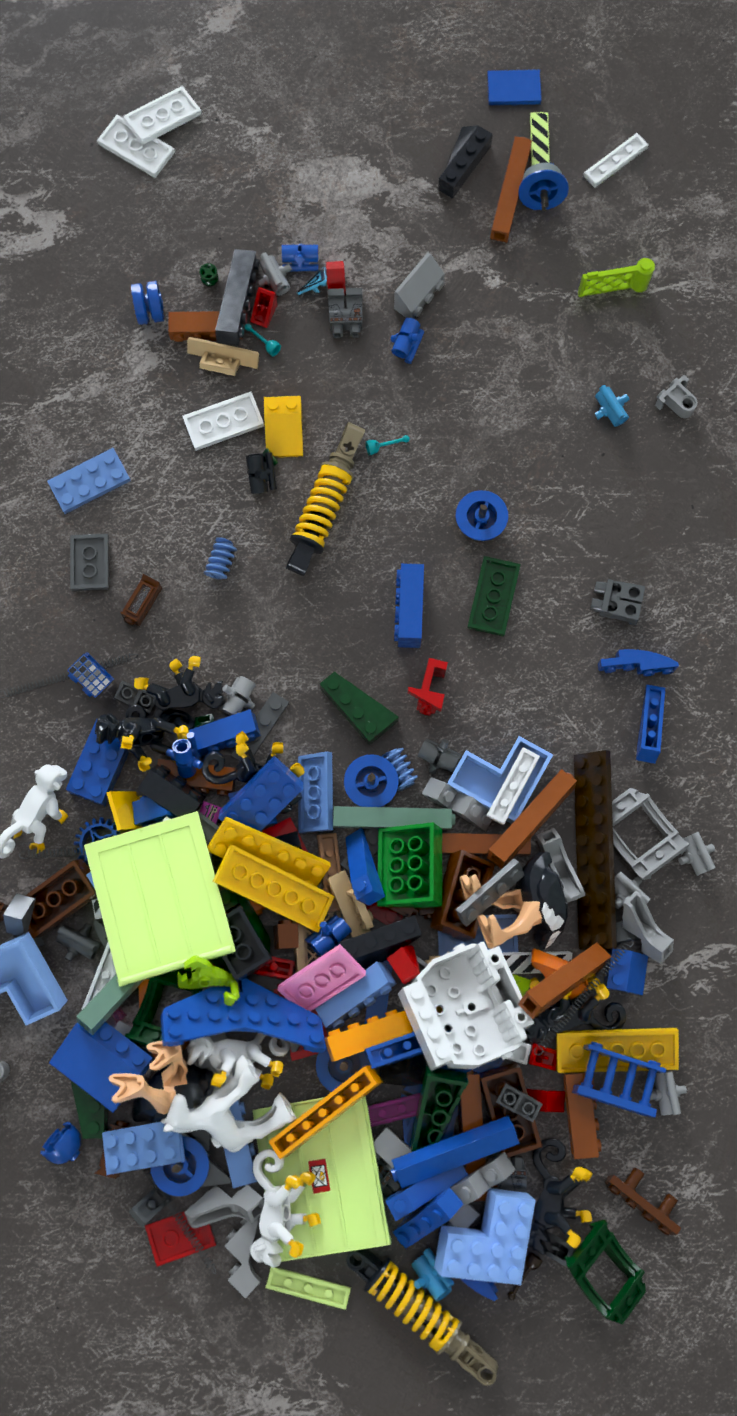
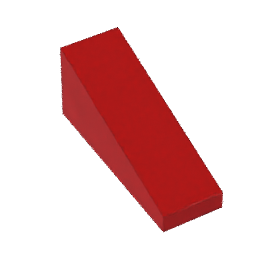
M408 687V694L441 712L445 694Z

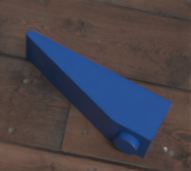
M646 685L637 743L636 760L655 764L660 754L665 700L664 687Z
M360 828L345 837L350 880L356 900L370 906L384 898L385 894L364 830Z
M414 1032L365 1049L371 1069L423 1054Z
M462 1165L399 1190L386 1198V1204L397 1221L468 1176Z

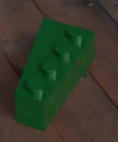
M333 672L320 683V689L369 746L399 721V716L336 672Z
M426 1066L410 1141L411 1152L440 1141L447 1123H449L464 1089H466L469 1083L467 1073L442 1068L431 1071L429 1066Z
M71 1081L83 1139H103L102 1132L108 1131V1109Z

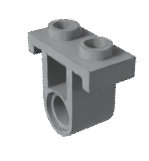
M685 375L680 379L675 378L670 383L669 389H663L656 398L658 400L655 406L661 410L664 404H666L679 417L689 418L697 407V399L685 388L689 379ZM683 404L688 405L690 408H685Z

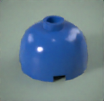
M69 1121L62 1124L65 1128L61 1131L57 1128L43 1145L45 1151L40 1152L48 1161L54 1164H64L69 1160L74 1161L80 1154L79 1148L82 1138L77 1128Z

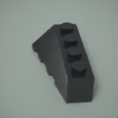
M479 125L462 127L447 167L439 177V191L452 199L490 149L492 133Z
M414 915L339 942V944L366 970L375 962L383 963L390 955L401 947L410 945L420 938L422 934Z

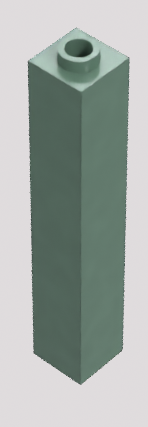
M334 806L333 828L378 829L432 822L442 828V830H451L452 826H455V814H452V809Z
M116 974L76 1016L77 1023L93 1036L144 980L119 987Z

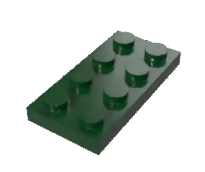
M484 556L468 629L504 637L521 564Z

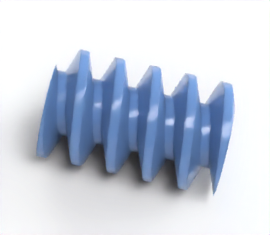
M217 537L215 539L216 543L213 545L214 550L210 553L212 557L208 559L210 564L206 565L207 571L203 573L214 579H227L223 572L230 571L226 567V565H232L228 558L235 557L230 552H236L237 548L233 546L231 541Z
M396 748L382 755V757H386L393 764L397 771L398 785H400L397 791L411 787L415 784L414 780L418 777L417 775L411 776L414 768L408 769L407 767L411 762H404L407 755L400 754L404 748Z

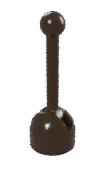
M531 1251L528 1252L525 1259L527 1268L523 1273L521 1284L529 1271L537 1270L543 1262L539 1256ZM516 1285L513 1291L508 1293L509 1300L516 1298V1292L521 1285Z

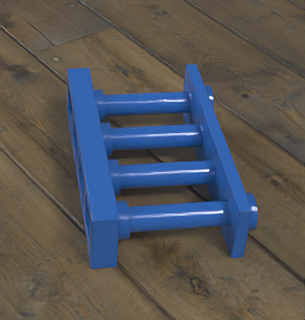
M596 1042L583 1046V1049L591 1051L584 1081L581 1082V1085L573 1086V1094L646 1117H656L657 1109L651 1108L650 1098L656 1073H666V1068L660 1067L661 1063L649 1060L647 1063L603 1049V1045ZM599 1054L610 1057L603 1088H600V1091L592 1089L593 1085H591ZM618 1060L629 1063L623 1092L619 1097L613 1096L611 1091ZM637 1066L648 1069L642 1100H639V1103L632 1102V1097H630Z

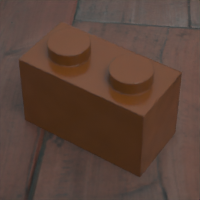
M292 920L278 921V924L273 926L274 950L299 948L298 923H293Z

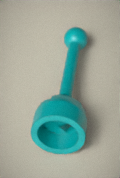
M245 324L244 328L246 331H250L266 344L265 349L268 354L273 357L279 353L281 344L275 340L267 341L252 329L250 324Z
M405 435L403 438L379 443L376 440L365 441L368 455L378 453L382 446L399 442L407 443L410 438Z

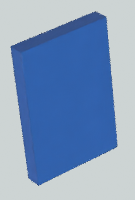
M500 70L487 72L489 105L541 104L540 70Z

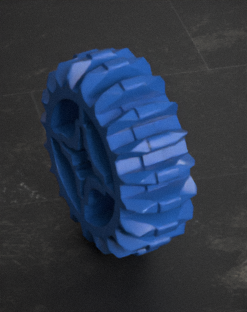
M100 817L98 823L94 818L92 819L93 825L85 822L87 828H79L83 832L82 835H75L76 838L80 839V841L74 842L75 846H80L81 855L78 856V859H85L86 865L89 863L87 855L83 854V847L89 836L92 837V842L98 841L97 838L102 840L121 834L116 830V824H112L111 819H107L105 823L104 818ZM108 829L112 833L100 836L96 830Z

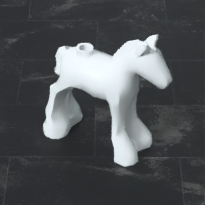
M242 1054L237 1060L233 1078L223 1088L208 1096L197 1109L192 1111L188 1109L185 1096L182 1094L175 1095L167 1117L162 1119L161 1122L166 1124L163 1128L164 1132L186 1133L200 1129L206 1130L212 1135L210 1140L216 1148L222 1146L230 1152H237L246 1144L253 1142V1139H262L269 1133L283 1128L287 1123L294 1122L297 1118L291 1110V1104L280 1092L275 1098L272 1108L264 1116L254 1121L235 1120L230 1111L231 1105L244 1096L260 1080L252 1062L245 1054Z

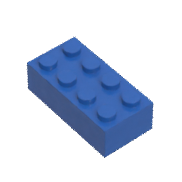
M401 563V570H397L396 587L400 588H396L395 605L399 606H396L395 623L399 624L395 625L394 641H398V647L420 648L424 564Z
M96 719L66 787V791L106 807L108 803L106 792L113 791L130 751L121 748L118 738H115L111 744H108L107 740L102 744L96 743L97 734H95V727L98 720Z
M273 756L219 811L218 818L223 822L225 817H228L261 832L303 790V781L278 758Z

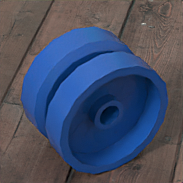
M157 281L147 282V294H145L141 283L131 284L138 325L149 323V312H151L152 320L155 323L163 322L164 306Z

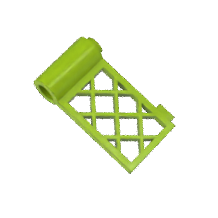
M643 258L635 266L583 274L578 289V296L582 297L630 288L636 292H644L651 280L655 264L651 259Z

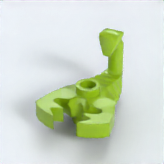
M195 955L184 962V969L191 967L192 977L190 979H187V972L181 976L178 971L179 988L199 989L208 986H228L231 989V993L224 992L225 1005L232 1006L240 998L238 982L234 979L233 975L222 968L213 966L205 958Z

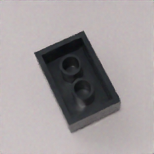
M158 764L150 769L137 789L177 817L196 812L206 798L199 788L190 787L186 784L187 781L180 776L175 777L170 773L171 770L164 765L159 766Z
M241 906L226 914L236 952L222 956L234 979L238 982L274 961Z

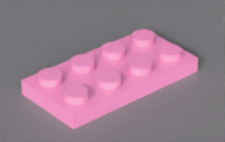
M339 944L280 983L277 990L287 1000L312 1011L366 976V970Z

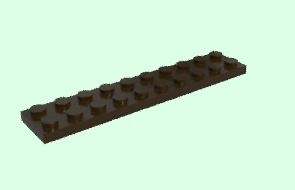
M603 750L574 755V778L577 780L575 786L577 877L586 895L578 898L579 950H587L596 942L603 949H617L610 751Z

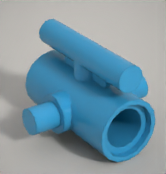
M601 386L599 388L600 391L595 395L601 407L594 415L597 419L608 416L614 427H617L629 418L623 406L630 399L627 394L622 397H616L610 387Z
M428 1248L423 1252L424 1255L417 1258L411 1265L419 1277L418 1280L414 1281V1286L416 1289L427 1288L434 1300L438 1302L451 1292V1287L455 1283L451 1277H441L435 1270L436 1256Z

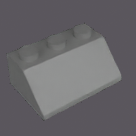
M427 252L395 291L394 310L406 318L418 317L423 310V306L431 302L434 297L433 294L437 290L440 291L445 283L443 270L429 252Z

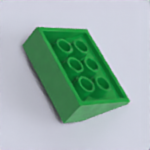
M434 822L378 828V876L385 897L377 901V906L409 908L442 906V828Z

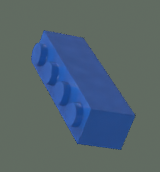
M251 709L189 730V732H193L195 735L199 758L213 751L219 752L224 748L236 747V735L241 731L249 738L246 742L254 741L256 737L261 736L255 714Z
M449 1187L407 1216L392 1233L399 1243L407 1249L449 1221L463 1206V1202Z

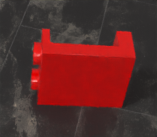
M429 658L421 687L422 690H430L433 676L445 677L448 662ZM418 699L417 710L421 714L431 716V714L436 713L435 708Z

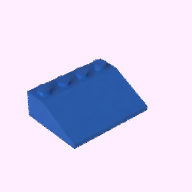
M107 1022L93 1036L76 1023L49 1064L114 1113L121 1103H113L112 1096L118 1092L120 1087L112 1084L109 1076L125 1073L144 1076L153 1062V1057Z

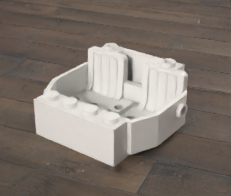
M484 942L479 944L472 943L467 946L464 943L453 948L454 951L433 959L411 985L403 987L398 993L431 1071L445 1065L453 1069H475L502 1057V1060L513 1056V1052L527 1039L525 1030L532 1026L534 1021L518 1005L522 995L499 946L488 950ZM469 1004L474 1006V1011L468 1009ZM437 1006L442 1008V1013L436 1011ZM446 1025L450 1026L451 1032H446L444 1027Z

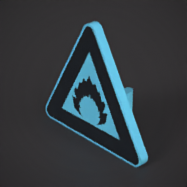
M321 268L297 291V294L300 295L311 289L319 293L320 290L317 287L320 285L326 286V268Z

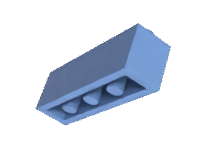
M375 962L366 969V976L315 1009L325 1028L336 1030L341 1028L347 1019L359 1015L360 1010L365 1006L373 1005L376 1002V998L380 995L388 994L392 987L396 985V982L385 963Z
M238 1099L231 1105L230 1111L235 1120L245 1121L243 1116L246 1114L245 1104ZM254 1143L246 1144L237 1152H230L224 1148L232 1187L236 1188L257 1182L253 1174V1156L256 1155Z

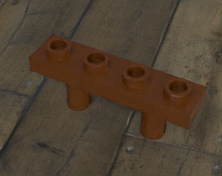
M633 1168L625 1182L615 1175L607 1177L604 1183L609 1186L608 1190L616 1196L620 1194L626 1199L624 1202L631 1208L639 1209L642 1212L641 1216L647 1221H654L659 1225L658 1229L667 1236L679 1233L681 1227L669 1217L678 1200L672 1195L667 1194L660 1206L656 1208L640 1196L635 1189L644 1176L642 1171Z

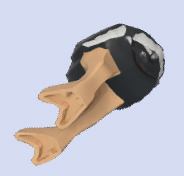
M550 852L535 854L523 867L524 876L516 882L515 889L505 892L492 904L498 909H514L518 913L514 923L507 928L501 929L494 915L489 916L488 919L485 915L478 916V924L489 949L503 944L514 936L528 933L531 929L534 931V940H536L539 948L544 950L564 931L568 917V905L565 901L564 886L560 876L548 866V864L552 863ZM475 874L470 877L467 875L460 876L463 894L467 900L481 888V884Z
M162 1041L149 1043L146 1046L150 1052L158 1054L156 1059L150 1064V1069L153 1071L160 1070L149 1079L148 1083L141 1075L125 1073L109 1076L110 1082L120 1087L118 1092L112 1096L113 1103H121L135 1098L131 1110V1115L135 1122L146 1120L150 1123L161 1122L162 1119L167 1117L172 1100L177 1094L185 1096L190 1111L195 1110L208 1096L215 1093L218 1088L211 1085L214 1075L213 1071L207 1068L201 1069L195 1065H188L183 1058L181 1045L173 1047L163 1046Z

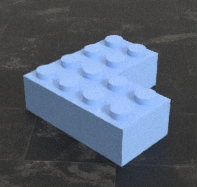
M519 736L501 769L466 750L447 784L457 792L475 798L489 810L521 749L524 747L539 755V760L506 820L512 824L523 811L553 754Z
M27 932L0 945V994L5 991L7 992L25 1025H29L59 1011L68 1000L30 933Z
M489 1188L481 1230L441 1225L434 1264L435 1270L441 1277L521 1285L535 1199L525 1192Z

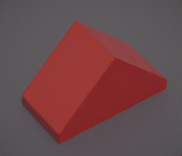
M344 261L326 262L327 288H344V295H346Z
M258 287L250 322L265 328L269 326L277 308L275 292Z
M412 945L401 947L387 958L404 985L420 974L415 950Z
M530 1043L532 1047L528 1064L556 1071V1050L548 1047L545 1048L541 1045L539 1047L537 1044Z
M526 1089L529 1096L543 1103L539 1111L564 1112L565 1091Z

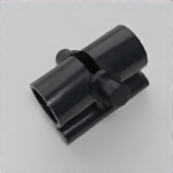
M265 452V463L262 453L246 456L251 494L268 492L267 481H269L270 490L277 489L272 452Z

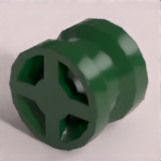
M211 263L202 265L199 270L202 283L209 287L217 284L219 277L215 265Z

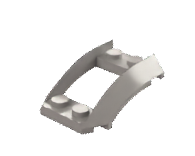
M629 788L612 801L613 826L641 806L665 838L637 858L613 828V845L642 880L651 879L652 874L679 854L683 855L689 843L679 835V832L661 813L648 793H640L636 789Z

